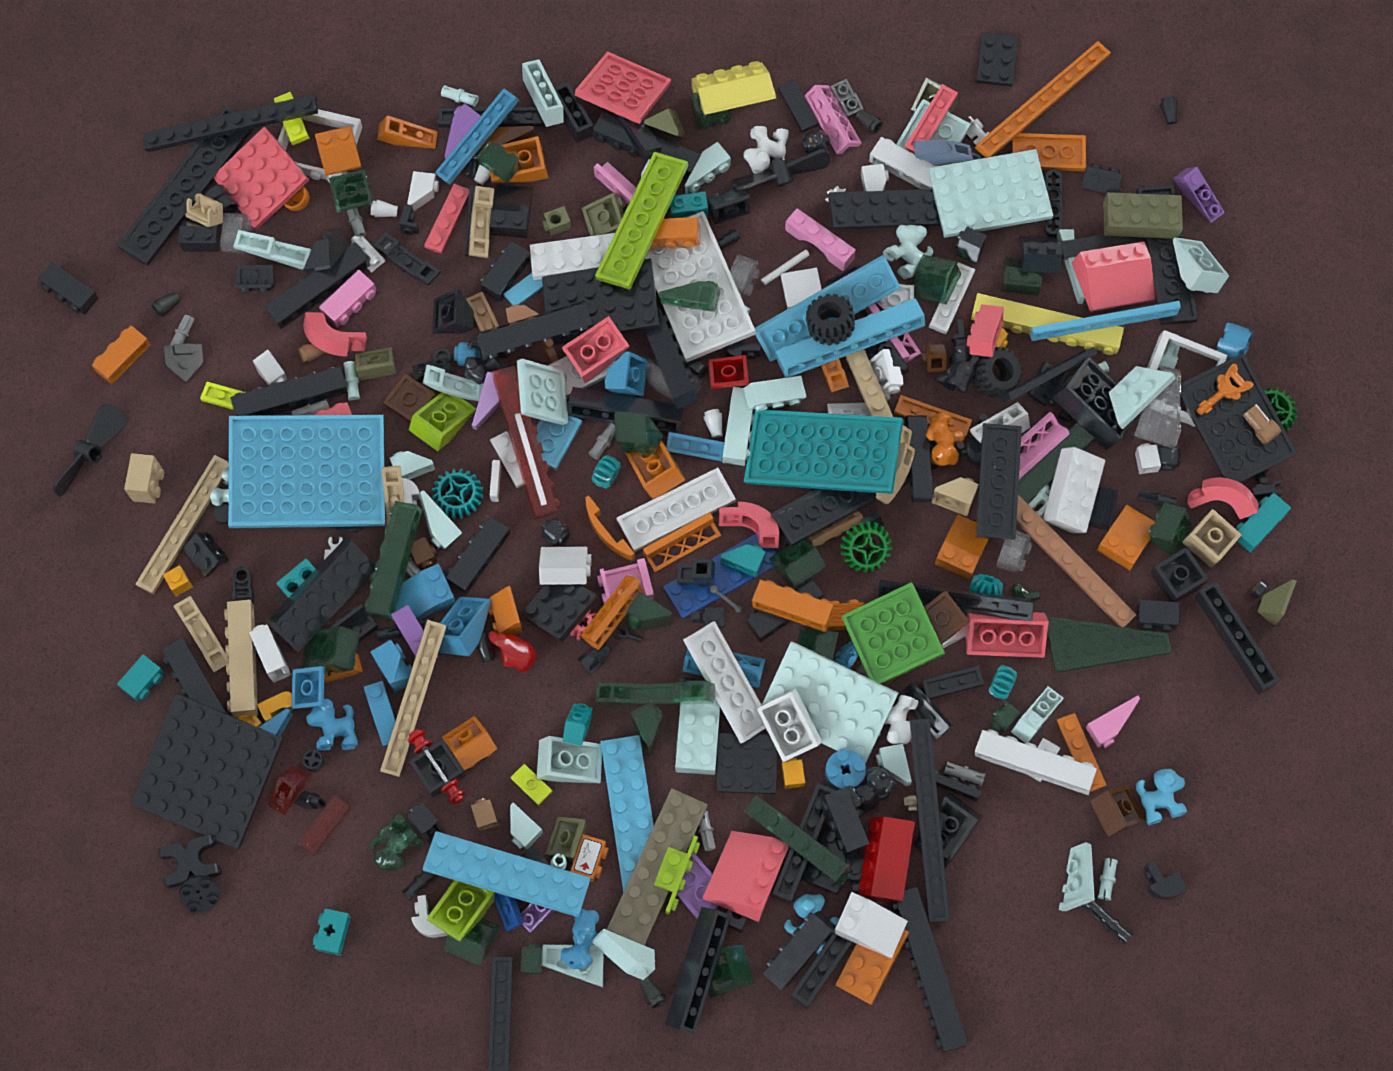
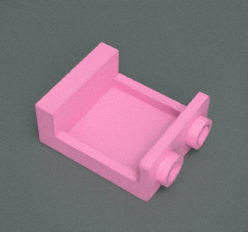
M645 558L637 560V564L608 571L600 569V575L597 576L599 587H604L605 593L602 594L604 604L626 575L636 577L641 582L639 586L644 590L634 604L654 599Z

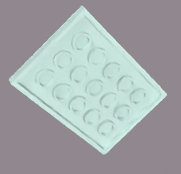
M1036 149L928 169L944 238L957 236L961 230L965 231L968 226L980 232L1053 218Z
M790 642L763 703L796 688L822 740L821 743L837 751L841 749L853 751L860 755L866 763L897 698L898 692L799 644Z

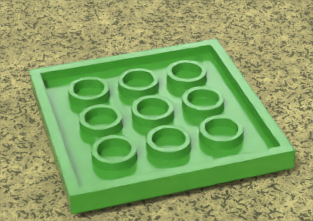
M912 582L841 616L869 679L879 684H883L945 654Z

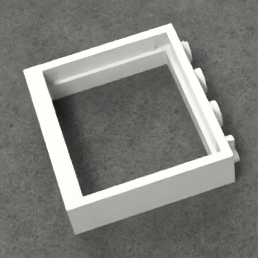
M319 109L318 114L301 117L302 120L336 128L351 126L357 145L362 130L360 119ZM283 124L278 142L286 151L289 137ZM295 162L305 175L310 176L314 180L325 179L331 184H343L347 174L346 171L326 176L322 168Z
M1164 330L1159 335L1147 368L1158 369L1168 342L1218 361L1216 366L1226 362L1228 355ZM1153 400L1146 406V408L1195 426L1187 412L1157 400Z

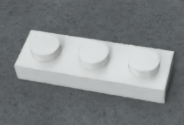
M507 431L490 439L516 488L533 480L530 471Z

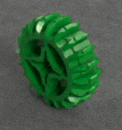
M1271 386L1266 390L1263 388L1266 396L1271 400L1270 403L1279 420L1285 419L1281 423L1285 431L1288 432L1289 427H1293L1294 421L1297 418L1295 414L1297 408L1294 407L1295 401H1290L1291 395L1285 396V390L1281 393L1278 392V387L1274 391H1272Z
M866 521L865 526L862 522H858V528L852 525V532L846 530L849 536L842 537V540L846 543L840 544V547L845 549L841 551V555L846 556L844 561L846 563L849 562L848 566L850 568L855 567V570L858 572L861 568L864 573L868 571V568L871 572H874V566L881 569L880 563H887L884 559L885 556L891 557V554L887 552L892 550V546L888 545L892 542L891 538H887L889 533L884 531L883 526L878 527L876 522L871 525L869 521ZM870 533L878 535L880 544L872 542ZM862 535L861 540L854 542L857 537ZM868 543L870 547L864 550L863 546ZM852 549L861 552L862 561L854 558ZM874 552H878L875 557L870 559Z

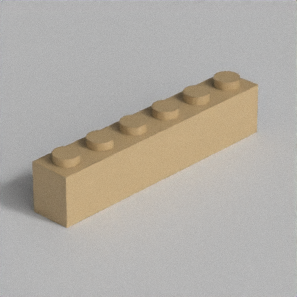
M251 600L227 602V609L224 610L225 620H228V627H225V636L229 641V645H226V656L229 657L226 671L227 675H230V682H227L228 694L230 693V700L227 701L228 711L236 718L245 715L258 716L256 647L249 634L255 628L254 605Z

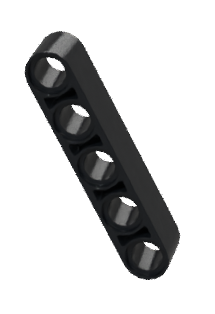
M907 415L906 427L912 431L910 446L915 449L914 458L909 470L911 501L932 502L933 487L929 439L926 437L928 429L927 416Z

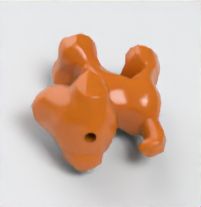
M941 411L938 415L932 416L926 433V437L929 440H934L937 443L931 451L930 462L939 466L955 465L959 459V453L955 446L958 442L965 440V432L963 430L956 429L954 432H951L947 424L952 416L946 411Z

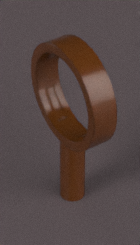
M548 339L546 342L539 340V344L549 363L552 364L558 361L553 348V340Z

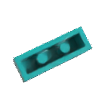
M1275 493L1270 497L1265 496L1259 503L1261 507L1258 509V513L1248 516L1249 520L1245 524L1241 522L1235 528L1242 534L1237 542L1250 553L1291 509Z

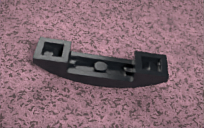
M387 232L374 244V247L387 259L411 277L428 286L441 273L427 261L424 262L401 246L400 242Z

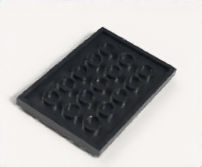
M644 259L630 290L597 280L595 274L599 267L542 277L545 312L585 300L592 321V325H589V328L586 330L578 331V329H575L566 336L560 337V334L552 336L553 346L569 343L608 316L621 334L660 328L652 259Z
M1244 353L1175 386L1182 403L1223 478L1232 479L1240 483L1298 454ZM1232 364H1236L1238 367L1237 373L1245 382L1250 381L1254 386L1250 390L1240 393L1241 397L1238 400H1233L1232 397L1230 399L1221 398L1212 406V410L1207 414L1200 415L1196 410L1200 407L1199 404L1204 400L1207 401L1219 391L1217 388L1219 384L1217 377L1222 374L1225 375ZM1230 377L1231 384L1238 388V384ZM1256 404L1269 420L1275 421L1281 429V433L1267 444H1263L1258 439L1254 428L1243 416Z

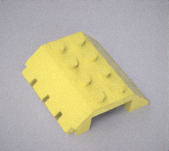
M751 62L748 66L743 67L737 65L733 66L730 70L724 71L720 69L714 71L713 74L707 75L703 73L692 78L693 95L695 99L700 98L701 108L705 115L776 99L770 74L762 62Z

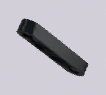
M1052 169L1046 173L1045 185L1047 193L1056 192L1058 194L1056 199L1049 197L1051 208H1055L1058 214L1054 215L1052 219L1044 220V231L1047 236L1056 237L1058 231L1062 228V174L1060 171ZM1051 175H1054L1056 178L1055 186H1051ZM1055 220V222H1054V227H1055L1056 229H1055V231L1053 232V231H1051V228H1050V227H1051L1052 221Z

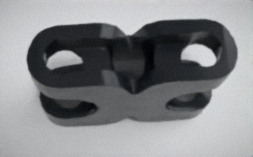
M207 835L193 838L188 842L187 849L178 843L159 848L158 855L164 860L175 858L178 861L177 870L164 878V886L167 888L181 886L193 874L210 878L221 875L222 868L218 864H203L201 861L203 852L216 845L215 837Z

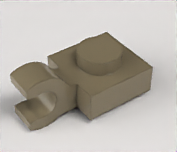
M917 795L904 797V806L909 805V811L918 810Z

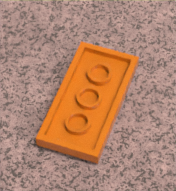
M1019 133L1012 139V153L1036 149L1041 170L1055 169L1058 171L1085 172L1086 170L1085 135Z
M904 929L892 959L856 944L836 986L873 1005L909 931Z

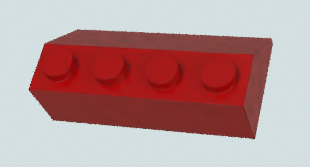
M889 817L870 818L867 836L869 844L865 846L858 895L875 902L903 901L915 822Z

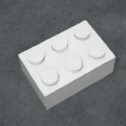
M796 688L761 704L757 708L783 762L817 747L822 742Z

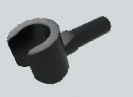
M626 627L616 628V630L622 632V635H614L616 639L620 640L626 637L642 642L643 638L629 633Z

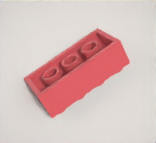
M1034 612L1032 621L967 613V618L970 621L966 625L967 655L1045 657L1049 622L1045 613Z

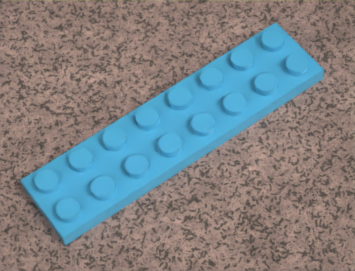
M882 255L754 328L756 331L755 335L769 361L772 362L777 359V350L811 338L807 326L806 311L808 310V305H812L811 301L817 300L819 296L822 295L824 297L826 296L825 294H830V296L838 294V297L843 296L845 300L850 301L853 313L856 314L901 287L885 256ZM831 317L828 318V321L831 322L838 318Z
M640 735L600 741L623 893L654 827Z
M437 831L423 866V871L579 917L591 879L590 877Z

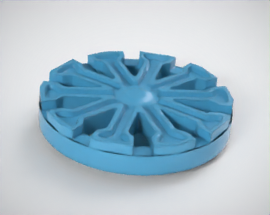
M853 641L848 642V645L845 644L841 648L842 650L837 652L833 660L848 669L858 657Z

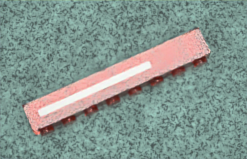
M515 366L493 371V382L534 520L556 514L557 508H560L558 498L554 497L552 490H554L553 481L548 479L546 473L549 471L546 460L543 461L541 456L544 453L541 442L538 443L536 439L538 435L537 427L535 424L532 425L531 417L521 414L518 371H516Z

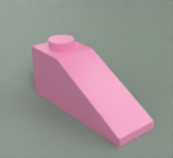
M1139 696L1132 698L1088 723L1086 730L1098 748L1101 746L1106 748L1115 742V737L1140 700Z

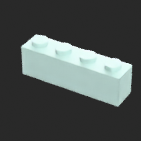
M540 60L522 63L523 81L546 127L563 123V105Z
M733 387L723 450V463L745 466L746 460L750 455L748 442L750 443L752 431L750 429L751 425H753L754 414L753 410L748 408L744 389L740 387Z

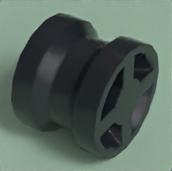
M309 750L303 756V764L309 771L317 772L323 768L324 758L319 751Z

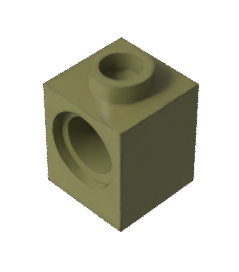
M564 206L544 213L545 220L542 221L545 231H549L551 236L572 229L571 221ZM555 220L560 221L558 224L552 223Z

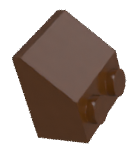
M1129 785L1107 790L1090 800L1093 810L1102 823V828L1108 837L1119 834L1146 821Z

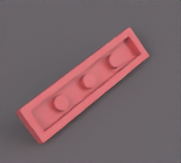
M943 84L940 86L906 143V149L915 153L914 142L932 139L958 96V92Z
M453 184L424 245L425 248L442 254L468 200V188Z

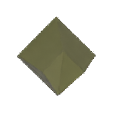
M1293 579L1264 594L1260 599L1261 604L1257 612L1270 624L1276 626L1284 616L1296 585V580Z

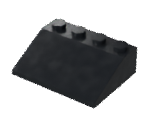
M1088 356L1062 384L1053 396V399L1107 450L1121 440L1134 419L1123 429L1119 426L1109 392L1117 383Z

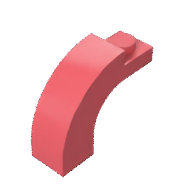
M305 312L303 325L305 335L318 349L337 356H347L348 351L365 350L367 338L365 332H340L327 324L324 313Z
M1228 478L1203 480L1202 489L1197 488L1191 491L1188 496L1187 503L1191 509L1209 501L1220 500L1230 504L1239 519L1258 513L1259 504L1253 493L1243 484Z
M738 502V507H719V526L747 527L756 533L760 547L778 548V524L766 509L748 502Z

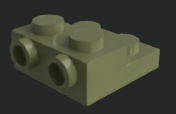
M612 193L581 208L590 236L616 233L625 214L623 210L625 202L622 197Z

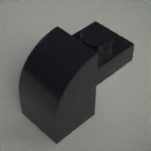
M742 340L723 347L727 357L746 355V359L750 360L760 357V344L742 343Z
M693 559V564H678L677 583L679 585H698L699 587L713 585L715 562L712 559Z
M1154 861L1146 864L1144 867L1145 878L1148 882L1153 883L1147 890L1155 898L1170 900L1188 890L1178 872L1163 878Z

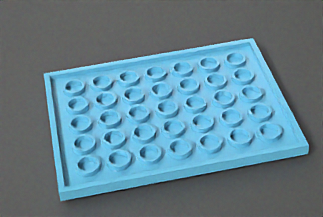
M383 415L229 416V528L385 526V497L381 467H384Z

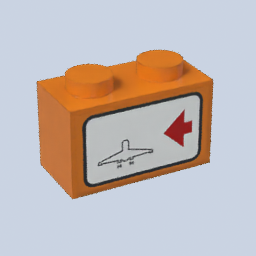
M583 834L570 872L590 877L591 882H594L595 878H599L602 872L601 860L606 859L609 849L606 847V841Z

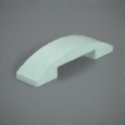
M426 365L423 384L455 397L479 401L484 383L478 385L473 380L445 373L444 369Z

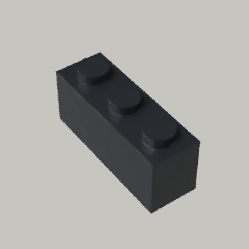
M569 82L555 87L554 89L563 105V121L575 142L577 143L592 137L594 125L577 96H575Z
M513 241L508 246L506 245L501 252L500 258L492 263L489 273L484 274L481 278L480 285L482 291L501 301L504 293L511 288L530 262V252Z
M53 262L38 278L44 291L47 293L53 292L55 298L61 303L67 302L70 304L69 308L75 313L80 311L85 315L99 299L95 291Z
M847 787L824 795L821 798L822 802H820L821 808L829 817L828 825L830 830L835 832L838 850L842 851L844 855L867 846L869 841Z
M424 803L416 804L410 809V814L407 815L409 820L429 845L432 843L436 831L444 833L439 821Z

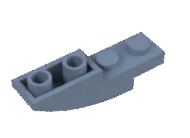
M923 140L913 143L916 158L939 166L981 159L980 155L971 152L970 145L959 142Z

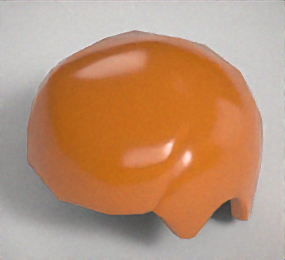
M303 186L284 206L291 211H301L309 203V192Z

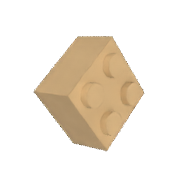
M131 453L124 490L132 501L155 504L156 498L160 497L159 481L163 480L164 470L153 455Z
M1212 509L1182 543L1211 568L1226 554L1242 534Z

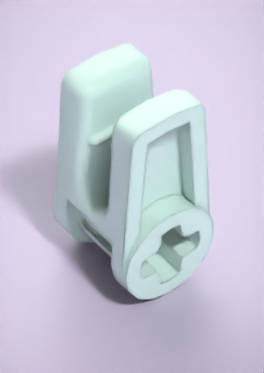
M1048 485L1028 504L1033 510L1040 503L1044 505L1039 511H1036L1041 518L1044 516L1051 491Z

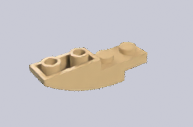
M904 425L902 427L893 494L876 493V498L885 504H889L900 490L908 475L915 454V449L910 446L912 431Z

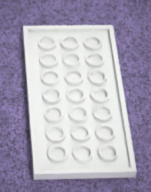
M704 211L690 216L698 217L700 223V246L649 249L645 259H652L655 288L686 362L756 334Z

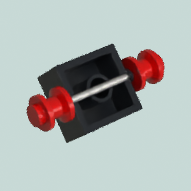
M424 729L413 730L409 734L407 741L409 744H415L414 752L419 755L409 761L412 768L432 798L440 793H447L449 804H459L464 800V795L466 794L464 790H459L457 787L458 781L466 777L463 769L443 739L431 746L433 742L424 738L426 734Z

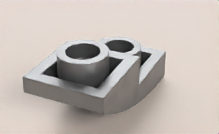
M847 79L830 86L847 117L861 109L863 110L857 94L853 93Z

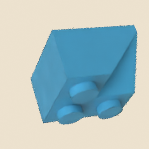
M631 352L621 354L619 359L607 370L605 389L619 395L643 397L648 360Z
M389 640L371 651L375 662L393 691L397 693L405 688L412 667L410 664L406 666L403 660L406 657L398 643L394 645Z

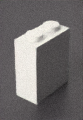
M541 547L539 563L540 585L587 583V576H591V554H588L587 547Z
M256 626L249 634L270 679L275 683L290 676L291 672L269 626Z

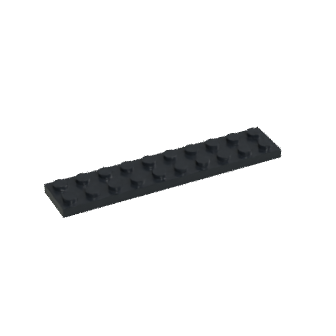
M225 106L218 116L234 113L235 111ZM254 128L197 141L117 244L118 248L149 266L185 219L187 199L190 198L192 200V206L195 204V194L200 193L203 195L215 180L214 177L218 170L233 157Z
M929 440L930 454L937 445L934 440ZM931 463V471L939 467V465ZM909 472L902 486L910 483ZM815 489L772 512L771 517L776 521L782 535L790 547L878 499L874 492Z

